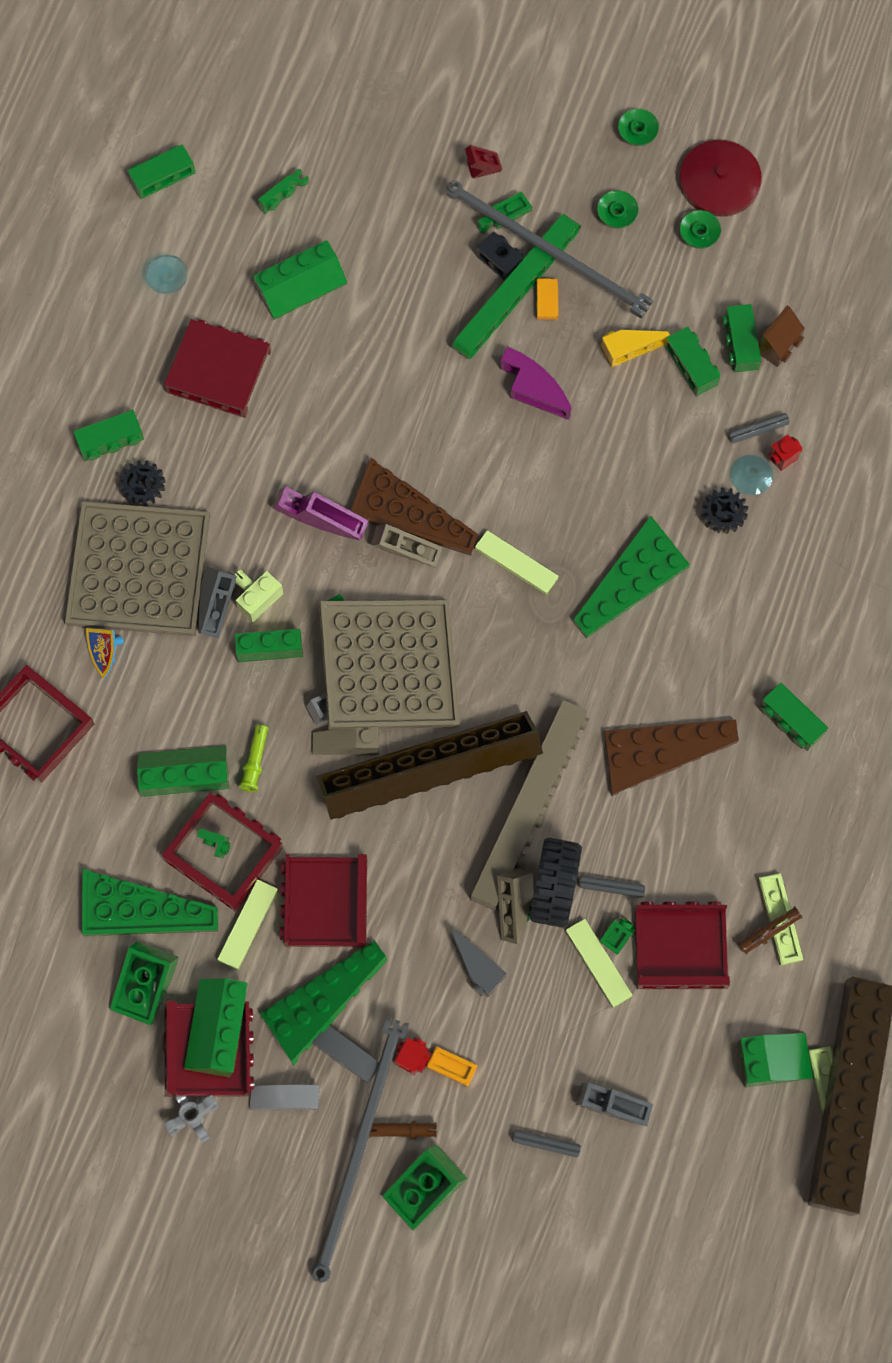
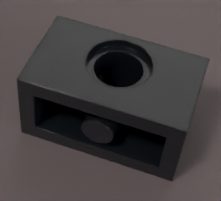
M495 231L476 247V257L504 281L524 259L522 252L518 248H513L508 244L507 239L503 235H498ZM502 253V254H505L506 256H504V257H499V256H497V254Z

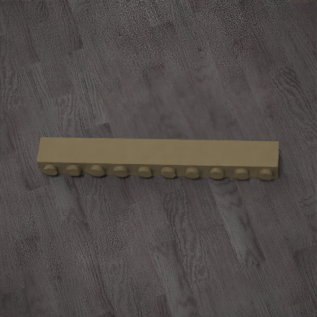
M563 700L542 744L543 754L536 757L473 890L471 901L496 911L499 906L497 875L512 871L516 866L521 867L526 856L522 853L526 846H531L535 837L532 834L534 827L539 828L544 815H541L544 807H549L553 798L550 793L553 787L558 788L562 776L559 774L562 768H567L571 757L568 756L570 750H575L580 738L577 735L580 729L584 731L589 719L586 718L588 710Z

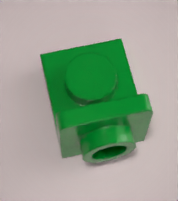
M199 828L197 837L202 838V843L215 847L216 843H218L214 857L223 859L224 855H227L230 850V838Z
M617 917L599 942L618 955L636 929L632 927L633 923L628 919Z

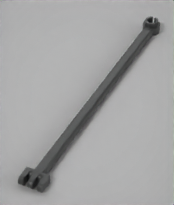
M454 180L446 186V194L449 198L465 202L631 305L630 312L637 317L642 318L645 315L644 312H647L649 306L653 304L654 301L643 293L639 297L633 295L463 189L460 182Z
M386 1018L382 1033L388 1034L320 1259L311 1272L312 1278L316 1282L319 1278L317 1276L318 1269L325 1271V1276L320 1278V1283H324L330 1278L331 1270L329 1266L398 1038L405 1039L409 1023L404 1022L402 1031L398 1030L399 1020H395L393 1028H390L391 1018Z

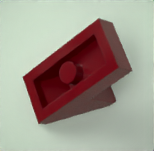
M472 145L464 149L472 178L499 173L503 170L497 152Z

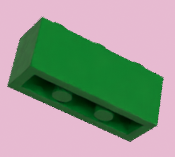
M183 144L174 146L167 152L155 155L150 160L142 164H136L128 170L130 181L140 199L196 174L194 163Z
M752 304L728 306L725 315H722L723 327L727 328L728 333L725 334L726 346H730L731 351L728 354L729 364L733 365L734 373L759 370L762 360Z
M687 326L666 337L665 348L696 397L718 386L721 376L720 371L716 365H712L707 350L705 348L702 349L698 336L694 331L691 332Z
M134 409L73 431L84 461L96 460L103 454L118 452L125 446H135L144 440Z
M301 629L235 634L238 663L303 657Z
M782 682L762 700L760 705L762 712L767 717H772L778 723L777 725L784 733L788 732L794 738V743L806 751L812 748L829 729Z

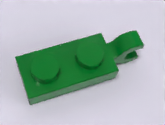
M301 169L296 170L292 176L288 175L258 199L259 209L264 214L275 210L281 201L285 198H290L294 194L296 186H306L309 183V177L306 176L304 179H299L298 177L302 175Z
M522 191L493 206L494 209L512 220H516L532 211V205ZM487 216L479 219V225L477 226L481 233L488 231L493 225L496 229L503 227Z

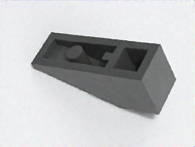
M206 566L200 586L198 633L219 638L237 578L236 575Z
M454 930L452 932V939L468 977L473 984L472 989L480 996L485 994L489 998L506 978L507 973L457 930Z

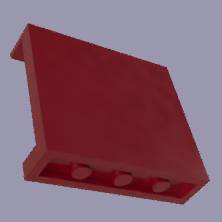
M191 319L165 381L166 393L246 418L248 402L267 354H271L270 343L261 338L254 339L248 337V335L242 332L235 333L229 331L223 326L209 325L208 322L201 319Z
M286 854V861H282V874H286L285 883H281V896H285V905H281V918H285L284 927H280V940H284L285 947L366 946L367 854H358V858L290 857V854Z
M651 901L640 902V905H637L635 908L637 989H728L730 986V976H728L727 905H721L720 901L708 902V905H699L697 901L685 902V905H676L674 901L663 902V905H654V902Z
M166 1001L164 1005V1097H209L211 1095L213 1097H247L250 1094V1090L254 1089V1077L250 1076V1067H253L254 1064L253 1053H250V1044H253V1031H249V1022L253 1020V1009L249 1008V1001L244 1003L234 1071L230 1077L184 1070L195 1004H176V1001Z

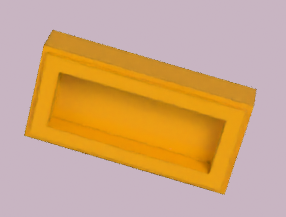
M537 279V320H558V279Z
M437 1046L427 1065L428 1069L466 1087L469 1086L478 1065Z

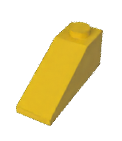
M611 331L602 337L601 348L611 367H614L665 346L666 337L670 336L667 331Z

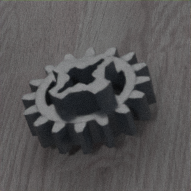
M137 460L136 466L130 463L129 470L123 469L125 476H119L120 482H122L119 484V488L123 490L121 492L123 498L127 497L128 503L134 500L136 506H139L140 502H143L145 507L148 505V501H151L153 504L156 503L155 497L161 498L160 491H165V485L163 484L166 483V480L162 476V470H157L155 463L150 466L148 460H146L144 465H141L140 460ZM138 479H140V481L146 485V488L144 487V485L139 483Z
M721 487L720 493L714 489L712 496H706V501L702 504L704 509L701 512V516H706L704 523H711L710 530L716 527L717 533H720L722 529L728 534L730 529L736 532L738 526L743 527V520H746L748 516L745 513L748 511V506L744 505L745 498L739 499L740 492L734 495L732 494V488L725 492L724 487ZM711 507H712V511L715 512V516H714V517H713V515H712V513H711Z

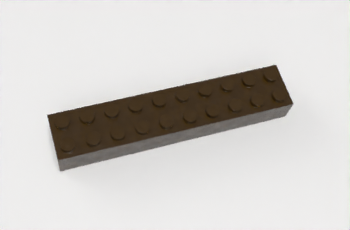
M525 711L316 776L328 815L330 820L343 818L354 812H362L367 808L377 805H385L399 798L404 799L415 793L427 792L431 788L441 785H449L460 779H468L476 774L491 772L505 765L510 766L521 760L533 759L543 754L538 730L528 712Z
M854 976L845 980L807 1206L850 1216L860 1214L892 1019V985Z

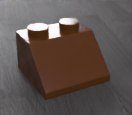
M788 305L762 335L759 346L760 355L776 367L782 362L786 363L792 355L791 350L794 347L798 348L804 340L802 335L805 328Z

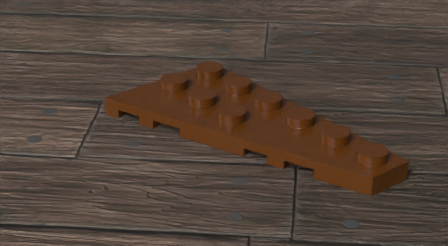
M372 457L370 458L351 512L368 520V523L374 525L387 524L436 545L469 556L472 555L478 538V534L458 519H454L443 508L433 504L429 498L405 481H401L390 470L379 465Z
M736 719L605 731L612 796L628 788L631 789L638 786V784L649 779L652 780L680 768L684 764L701 759V757L710 753H715L738 743Z

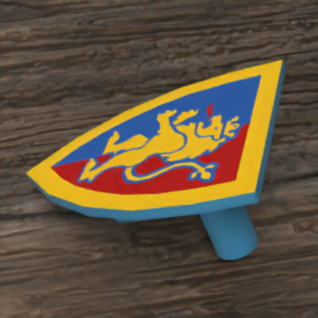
M86 628V638L91 660L98 673L105 679L112 668L113 662H115V646L122 645L124 639L122 636L115 637L114 630Z

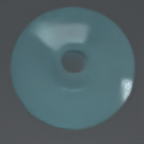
M163 255L155 258L150 262L146 270V279L149 286L156 292L170 294L180 290L185 285L188 277L184 262L172 255ZM165 276H171L170 279H164Z
M746 455L739 458L731 469L733 485L737 490L747 495H758L765 492L773 480L772 467L764 458L757 455ZM749 470H755L756 474H750Z

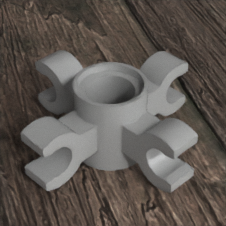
M213 1096L205 1098L198 1105L189 1102L187 1097H175L181 1108L177 1118L171 1119L164 1124L169 1134L173 1136L182 1128L187 1127L195 1130L202 1143L208 1140L210 1137L202 1124L205 1114L219 1108ZM197 1112L193 1119H187L189 1113Z

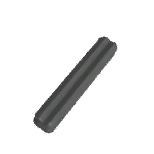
M783 413L733 430L729 433V438L732 443H737L786 426L790 420L787 413Z
M584 875L579 880V887L582 889L641 898L645 894V885Z
M515 1130L513 1136L514 1143L572 1157L580 1155L581 1146L579 1144L520 1130Z

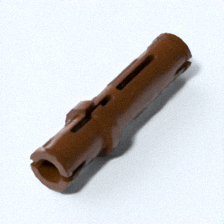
M794 906L761 929L756 928L753 934L738 943L744 953L748 954V952L759 945L767 944V940L803 917L796 906ZM789 918V920L772 930L774 926ZM769 931V933L752 943L754 939Z
M437 1122L373 1123L371 1129H376L377 1131H370L368 1137L437 1138V1131L427 1130L437 1129Z

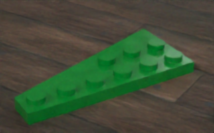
M652 516L649 517L574 618L573 623L586 639L690 567L689 562Z
M82 868L83 936L219 932L217 907L193 900L190 901L173 894H166L149 887L125 880H118Z
M375 940L260 1013L293 1066L299 1061L298 1057L305 1049L308 1050L313 1045L312 1041L319 1033H323L346 1008L345 1004L352 996L355 997L360 992V987L367 980H371L388 961Z

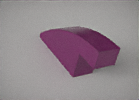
M507 346L501 359V370L517 375L511 389V398L570 420L572 407L555 379L533 359Z
M286 486L279 490L272 509L302 523L355 540L362 539L369 522L314 491L303 496Z

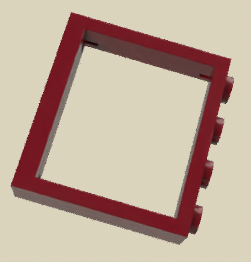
M26 664L0 693V712L30 682L80 723V726L40 770L36 769L0 739V754L4 751L9 755L8 760L14 766L18 767L21 765L25 769L24 773L31 780L37 779L42 783L95 724L88 714Z
M210 792L162 854L164 862L235 912L253 889L257 879L259 880L283 849V845L280 842L281 838L274 832L267 833L262 829L264 826L257 820L253 819L250 821L245 817V812L235 806L233 809L227 804L228 801L220 794L215 796ZM212 804L271 845L234 896L175 855Z

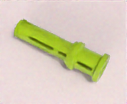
M255 725L248 761L243 765L244 774L242 782L238 786L241 790L247 792L258 791L257 782L259 775L262 774L260 764L269 731L267 726L261 725L260 728V725Z

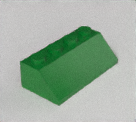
M328 240L253 276L255 288L274 320L348 284L338 257Z
M227 746L138 753V790L141 797L230 789Z
M226 978L199 979L184 1070L224 1077L232 1075L248 982Z

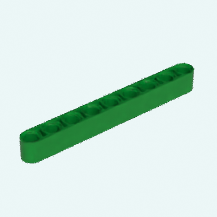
M562 214L542 238L564 251L580 231L581 225L566 214ZM534 246L457 336L452 344V348L467 359H471L537 283V279L542 277L556 259Z

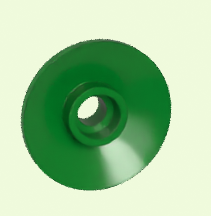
M632 109L624 113L620 118L618 131L625 142L634 146H644L651 143L657 137L659 123L651 112L645 109Z
M615 190L606 193L600 199L597 211L600 220L604 224L620 229L630 226L636 220L639 207L636 199L631 194Z
M697 210L690 212L683 218L680 224V234L684 242L689 246L704 249L711 247L718 241L721 235V225L712 213ZM701 231L703 234H697L696 232Z

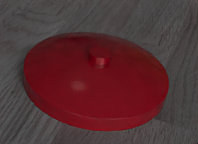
M711 140L694 147L684 158L679 174L680 188L688 203L697 210L710 212L717 217L732 216L747 209L757 198L762 181L760 165L755 156L744 146L728 140Z

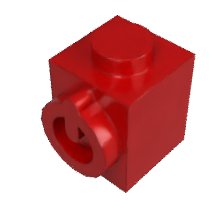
M787 434L771 445L768 456L772 463L782 471L798 460L802 452V446L798 439Z
M408 1037L406 1042H400L395 1052L398 1054L395 1065L415 1076L417 1071L423 1072L432 1054L428 1052L424 1041L416 1037L413 1040Z

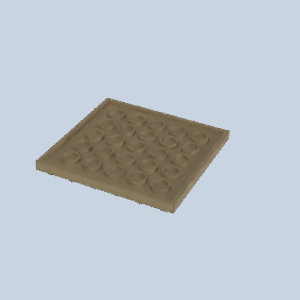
M82 501L65 619L66 626L196 636L200 586L204 572L210 512Z
M449 600L320 602L328 730L379 727V729L458 727L460 725Z

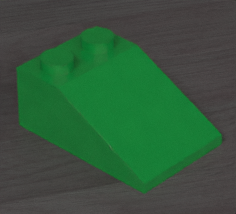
M138 941L131 945L127 951L110 1010L150 1026L153 1025L173 978L179 957Z
M806 1033L761 1035L740 1038L738 1041L745 1088L813 1079Z
M436 1144L427 1148L382 1197L414 1231L451 1197L468 1178Z

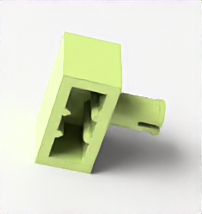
M242 570L237 571L239 575L234 574L237 576L235 582L245 592L236 599L237 608L253 623L283 595V588L267 571L258 580L253 582Z

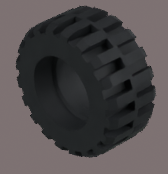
M550 837L544 839L529 917L532 922L560 928L568 926L582 846L579 843Z

